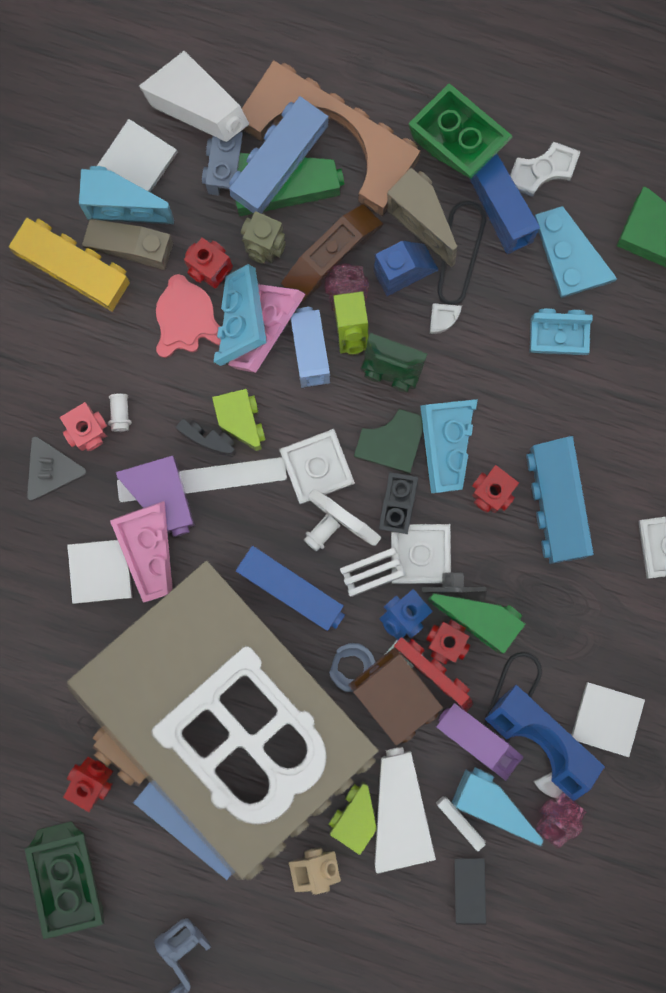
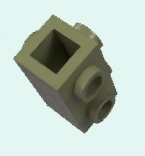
M256 211L252 219L247 218L245 220L241 234L244 235L242 242H244L246 253H249L248 257L261 264H264L265 261L272 264L275 256L280 258L286 246V241H284L286 234L283 233L282 222Z

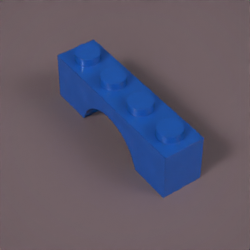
M517 685L500 697L485 718L506 739L522 736L540 745L551 763V781L573 801L591 790L605 767Z

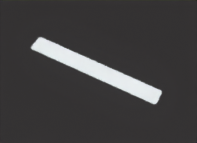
M282 457L179 471L185 493L287 479L286 467ZM118 479L119 501L136 500Z

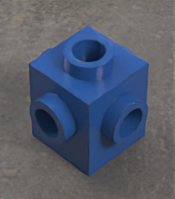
M413 589L402 599L396 595L384 606L387 612L379 620L383 623L385 630L399 641L405 635L412 638L424 628L420 622L433 611Z

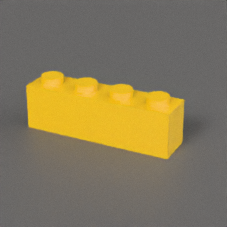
M26 218L10 243V250L16 256L112 312L130 284L125 275L126 271L115 263L111 262L109 266L100 261L102 257L89 248L83 251L76 247L77 242L66 234L62 233L59 237L52 233V227L44 221L37 219L34 222Z

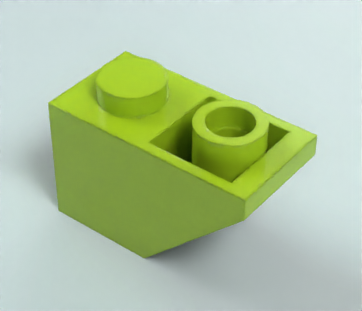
M363 291L334 295L340 353H361L363 350H366L368 340V320Z
M247 389L212 397L221 430L254 450H261L260 442L265 441L262 424H255L253 413L258 412L255 396H249Z
M363 781L359 787L355 784L345 797V800L349 803L343 812L337 810L328 823L332 827L330 835L359 855L377 830L368 784Z

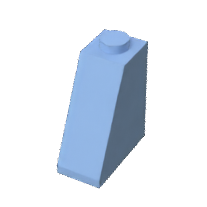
M312 307L296 309V313H293L291 317L301 388L329 384L330 371L319 310H313Z

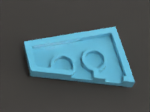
M563 206L534 216L540 227L538 232L560 298L617 280V277Z
M247 264L225 278L221 306L225 313L223 326L218 327L217 337L221 339L219 352H215L214 363L220 366L267 343L256 268Z
M478 399L420 406L431 493L463 490L468 460L466 450L468 438L472 436L473 425H471L473 410H476Z

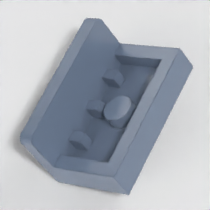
M241 131L227 142L215 136L212 139H208L206 156H210L208 167L204 166L202 174V184H206L208 194L220 195V188L229 189L231 187L229 182L238 170L243 137Z

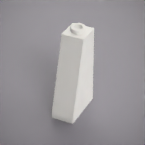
M185 51L139 85L153 108L225 142L249 125L240 105Z
M403 747L386 750L387 756L381 757L374 862L376 873L436 860L410 750L404 752Z

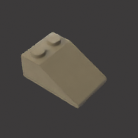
M410 168L387 192L388 212L452 267L456 262L457 244L432 186V181L423 172L419 171L417 173Z

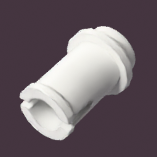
M112 394L109 396L111 420L108 421V425L111 426V431H128L129 425L132 424L131 420H128L127 394Z
M326 513L325 517L311 532L307 531L305 533L307 537L304 541L317 552L319 548H324L323 544L340 527V524Z

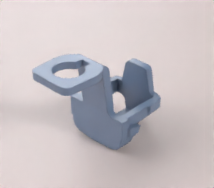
M187 918L180 920L167 932L160 934L154 940L156 950L166 963L174 969L182 982L169 993H188L190 990L189 979L178 963V960L195 947L198 942L206 950L211 948L207 938ZM186 926L184 930H182L178 935L173 937V935L176 934L182 927Z

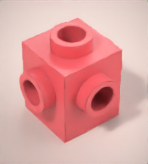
M86 402L60 417L67 429L63 434L71 447L76 445L81 451L85 449L92 451L102 445V439L107 437L103 430L107 427L106 422L99 411L93 413ZM88 426L87 430L85 432H82L83 429Z

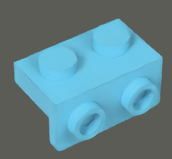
M539 309L538 313H534L531 317L530 353L588 355L590 353V324L593 321V315H586L584 310H569L568 314L556 313L555 309Z

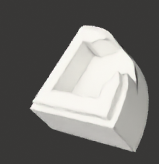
M433 303L430 334L441 333L452 327L460 315L462 306Z
M552 772L533 781L540 791L550 797L559 799L569 798L551 781Z

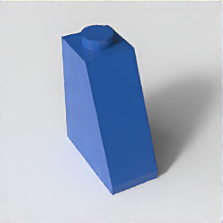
M401 241L375 254L374 273L386 296L438 271L425 244Z

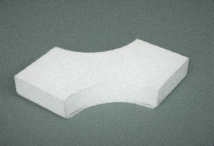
M553 142L549 150L540 157L534 159L517 158L510 176L519 192L533 197L536 190L547 181L554 179L570 181L581 152Z
M315 489L309 494L308 497L312 503L323 512L332 516L356 536L372 546H376L381 539L369 526L351 515L329 497Z

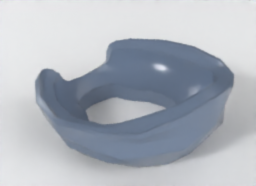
M348 643L338 648L329 672L332 681L345 692H353L348 684L354 679H348L338 671V663L342 657L356 656L360 658L364 665V671L375 663L374 656L369 649L359 643Z

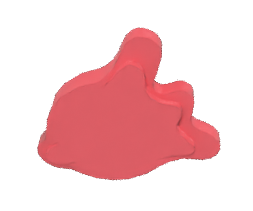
M180 274L173 275L169 279L168 287L162 293L156 305L157 322L161 329L160 341L156 347L158 355L162 358H168L177 349H184L192 353L196 352L199 349L198 341L200 338H206L220 346L221 339L217 337L218 327L220 326L214 319V308L210 297L202 288L190 283L185 276Z

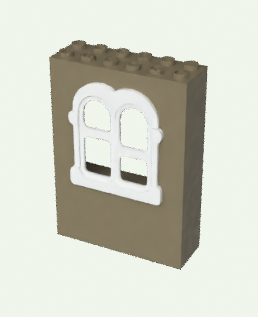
M207 560L67 681V689L237 880H243L244 878L251 880L264 868L261 862L267 856L269 859L271 857L274 858L287 846L283 841L288 836H298L309 825L306 821L307 818L311 815H320L332 803L329 798L333 794H342L354 783L351 777L355 773L357 775L361 772L364 773L376 762L373 756L378 752V749ZM241 676H248L277 708V715L255 735L248 734L219 700L220 695ZM204 710H210L229 731V738L207 758L199 757L181 736L182 729ZM285 724H291L303 737L307 745L305 760L301 765L292 769L279 767L263 750L264 743ZM237 747H243L266 772L269 778L270 787L268 794L259 803H242L214 772L215 767Z

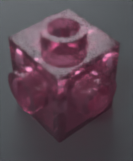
M351 264L334 266L330 276L325 279V292L330 295L332 311H335L334 295L363 291L364 301L367 299L369 281L367 277H364L363 266H352Z
M562 793L554 801L551 798L548 799L539 812L542 814V817L535 831L559 849L570 838L575 839L582 831L584 825L581 821L586 811Z

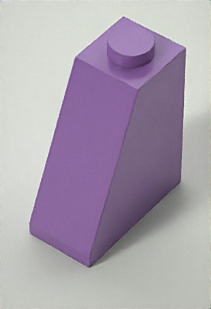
M174 456L116 472L117 478L143 508L165 501L167 534L172 533L173 537L181 536L190 532L189 527L195 526Z
M455 703L441 714L439 718L440 723L437 725V728L505 781L523 759V756L512 746Z

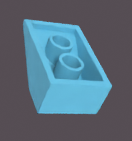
M91 166L90 170L81 169L79 205L88 220L174 224V217L169 203L120 175L107 170L105 167Z
M476 767L473 772L466 769L452 799L453 805L464 812L541 846L543 839L503 790L493 782L494 776Z

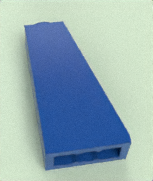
M496 154L470 180L506 254H510L533 243L540 227L500 157Z
M254 546L250 548L236 570L241 576L326 631L330 627L336 629L345 616L341 612L344 607L342 604Z

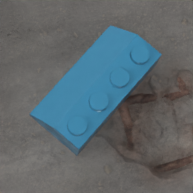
M573 436L533 445L530 448V454H526L528 470L534 471L535 482L531 483L534 500H539L540 511L536 512L539 529H544L545 540L541 541L544 558H549V564L584 559L594 555Z

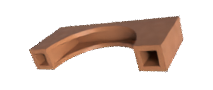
M273 60L242 107L249 122V125L243 130L262 141L268 129L273 124L277 126L282 120V112L291 101L295 103L298 97L301 96L325 113L328 119L341 124L349 130L357 139L364 152L367 164V174L359 192L358 201L383 216L387 210V192L410 168L413 169L420 157V150L417 149L418 146L408 138H403L402 140L394 135L393 130L383 123L376 124L371 121L368 114L359 108L352 109L345 105V101L337 94L330 93L329 95L324 92L314 80L310 78L303 79L298 76L295 69L286 63L279 64Z

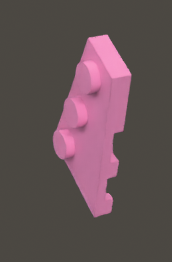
M258 284L267 343L230 361L229 366L238 370L256 373L304 298L305 294L296 289Z
M165 501L112 519L110 521L143 603L166 596L173 588Z

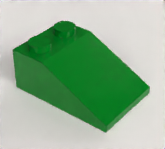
M450 83L408 123L415 142L433 157L470 179L512 139V135Z
M432 594L427 599L429 603L456 623L465 627L468 632L498 654L505 653L525 626V623L520 620L522 615L509 605L502 607L500 605L439 594Z

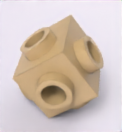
M314 848L304 851L305 857L289 862L295 892L312 891V894H321L330 891V885L341 882L335 851L322 853V848Z

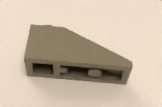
M95 219L89 220L82 243L83 248H89L162 270L166 269L173 246L170 234L142 226Z

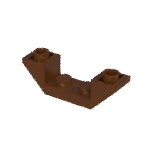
M364 204L346 213L300 256L281 282V285L284 288L303 292L305 296L300 302L302 304L322 285V279L359 243L363 245L383 226V223Z

